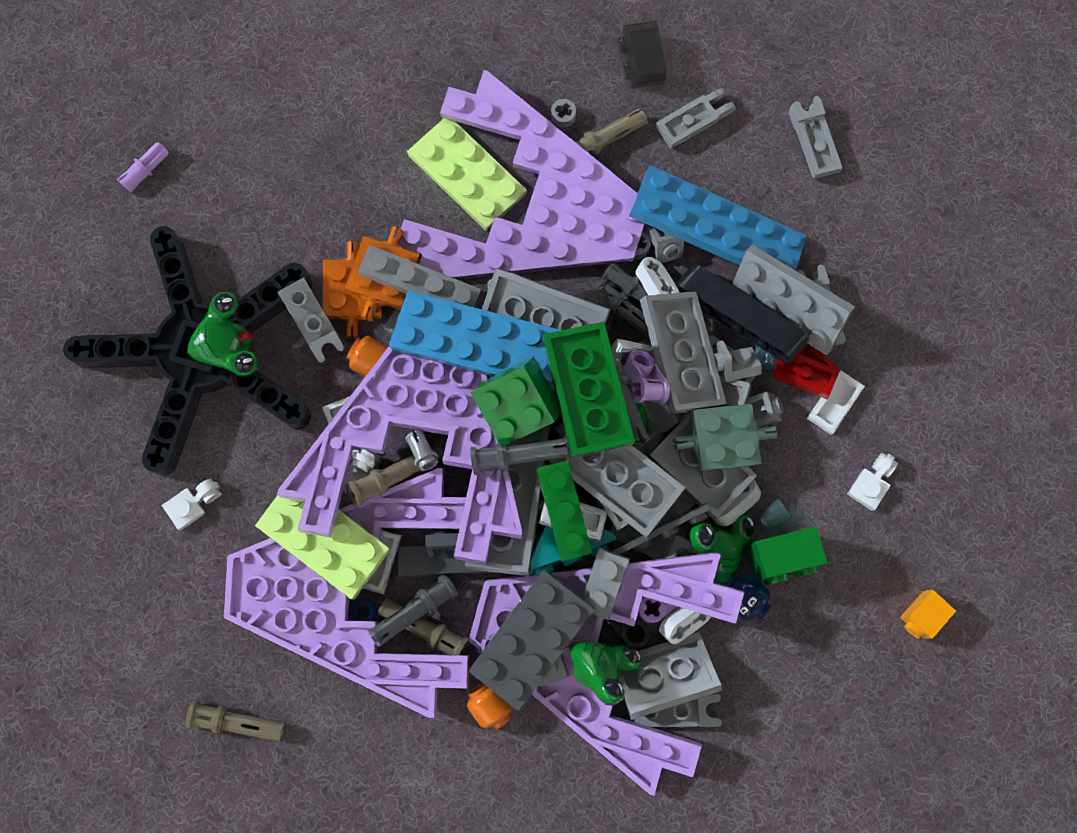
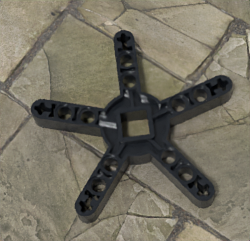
M167 226L156 228L150 236L152 250L172 311L159 325L156 333L73 336L64 344L63 352L65 357L81 368L158 366L163 375L170 380L142 455L144 467L159 476H167L175 471L203 393L215 392L229 385L290 428H305L311 420L310 410L300 399L257 370L250 375L254 376L253 383L248 387H242V381L247 376H238L225 368L185 359L190 338L197 326L207 315L209 305L202 303L183 241L173 229ZM166 241H168L169 249L172 251L170 253L165 248L167 246ZM290 263L238 299V307L228 320L243 325L246 331L250 333L256 331L286 309L280 296L273 302H267V298L271 293L282 290L283 284L286 287L293 284L295 281L292 279L296 276L299 279L304 277L311 289L312 280L305 267L298 263ZM181 265L177 273L171 274L173 267ZM189 291L188 297L179 301L181 293ZM250 309L255 310L251 318L243 319L246 311ZM146 345L144 354L137 356V350L141 346ZM116 346L114 355L107 357L109 349ZM271 392H277L278 397L276 401L266 404V396ZM185 398L186 404L184 408L176 411L177 401ZM286 404L294 411H299L301 413L298 418L292 417L284 409ZM175 426L176 432L174 436L166 439L165 433L167 429ZM163 443L164 445L168 446L169 450L164 447L161 448V444ZM157 458H164L163 464H162V463H157V464H156V463H155V462H156V459H157Z

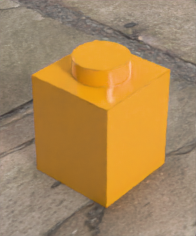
M931 589L923 591L900 618L906 623L904 628L915 638L933 639L954 615L956 610Z

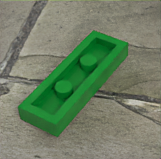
M568 460L536 468L560 561L591 554L592 549Z

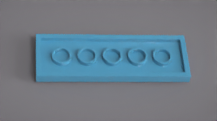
M649 165L629 217L739 266L746 250L751 245H754L796 271L807 237L798 231Z
M407 291L389 343L391 350L492 377L534 356L553 393L556 394L542 336L546 333L561 331L560 329Z

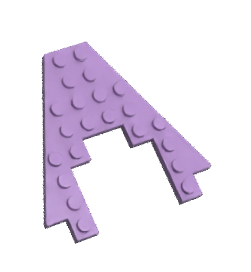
M483 71L476 94L448 87L440 111L441 117L520 140L513 160V167L539 174L523 225L495 217L486 244L404 219L401 226L404 232L399 246L418 253L421 256L419 265L458 280L493 276L495 268H500L514 274L634 260L645 223L629 217L638 194L490 72Z
M388 347L278 489L277 494L280 498L305 502L298 530L301 533L331 538L353 449H364L368 452L384 454L390 426L448 435L443 464L472 469L454 552L456 560L486 565L492 534L522 539V528L508 469L506 471H501L500 469L480 471L479 475H474L470 447L484 449L496 447L498 443L470 393L482 381L487 380V376L391 350Z
M437 468L389 488L386 493L378 494L365 500L364 504L356 507L353 503L339 510L382 541V528L460 529L466 498L444 497L445 470ZM272 538L227 556L225 619L428 718H435L437 714V688L469 687V655L377 653V645L371 639L373 634L369 635L368 630L376 626L378 621H348L349 597Z
M714 552L631 562L627 566L610 619L635 626L644 596L736 624L744 591L713 582L721 553ZM593 567L552 572V574L583 597ZM535 574L527 577L523 575L490 579L484 582L469 637V642L481 652L490 642L488 636L500 629L537 579ZM591 614L562 652L570 675L567 678L536 687L532 695L648 794L654 796L662 768L690 777L694 776L702 743L610 715L613 705H605L597 698L593 690L587 688L573 675L574 666L570 655V645L574 642L585 640L598 642L604 618Z

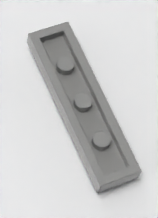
M369 245L358 270V275L407 294V291H412L471 307L475 306L481 291L477 287L372 245Z

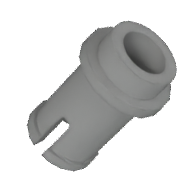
M421 429L415 430L418 442L412 432L405 437V440L416 459L414 461L415 466L419 467L421 471H427L437 465L438 454L432 451L424 431Z

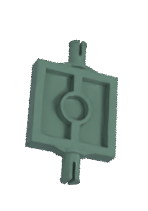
M752 404L697 409L690 412L692 422L691 436L674 437L673 444H675V450L693 448L697 456L699 472L757 466L762 464L759 450L760 440L776 439L777 432H773L777 430L775 426L758 428L755 423Z

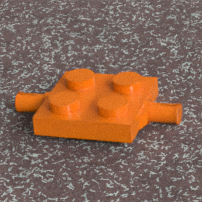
M393 226L387 242L365 236L362 238L345 286V293L360 297L366 302L361 318L366 320L368 315V321H373L377 306H389L398 310L402 308L406 297L405 293L358 275V270L369 245L418 263V253L399 246L404 232L401 228H398L397 231V227Z
M352 241L347 242V258L323 260L322 309L328 319H339L347 322L346 338L352 339V328L353 338H359L358 322L364 320L361 318L366 304L360 297L345 293V286L359 249V242L354 241L353 252ZM377 306L373 319H382V306Z

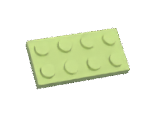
M443 118L407 151L408 156L485 231L492 227L495 217L501 218L527 194V190L453 120Z
M277 495L255 526L347 597L355 599L391 548L339 509L331 538L301 533L298 530V525L305 502L280 498Z

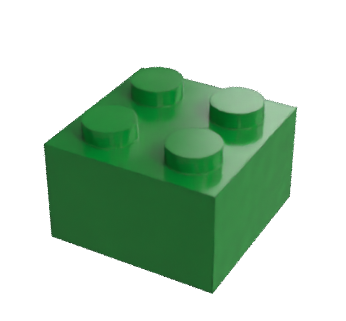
M534 356L482 381L470 392L498 443L506 445L554 423L561 414L557 398Z
M817 526L759 540L745 547L755 582L763 580L765 586L789 580V573H793L794 578L820 572L818 566L827 563Z

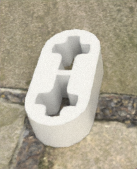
M646 257L642 260L636 269V275L648 295L679 293L677 286L660 261L652 257Z
M753 480L718 519L713 520L716 525L728 526L760 499L761 490L756 481Z
M678 607L664 618L659 627V632L670 643L677 644L708 622L711 616Z

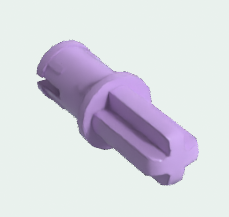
M155 143L139 160L135 158V162L117 180L132 193L148 175H153L151 171L168 155V150L161 143Z

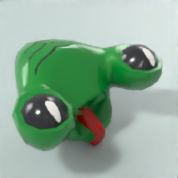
M219 292L213 297L207 315L192 334L187 352L193 359L199 362L228 369L238 376H250L258 369L259 364L255 353L247 351L250 347L252 335L246 331L243 325L228 320L238 307L237 297L231 292Z
M745 513L740 515L731 524L729 533L726 530H721L719 527L703 522L694 525L690 529V541L697 555L714 552L721 553L714 578L719 584H727L737 572L743 550L754 535L755 524L752 517Z
M589 640L577 641L570 645V655L574 666L573 675L587 688L593 690L597 698L605 705L612 706L621 702L625 691L621 683L616 680L619 676V670L635 671L642 664L639 652L627 645L611 647Z

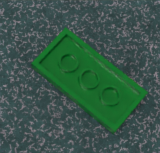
M599 322L543 334L542 340L571 457L575 458L633 445L635 439L605 323Z

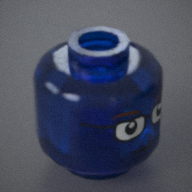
M738 575L728 586L744 591L738 616L744 621H750L755 617L762 619L772 606L768 603L771 597L770 590L754 576L746 575L742 577Z

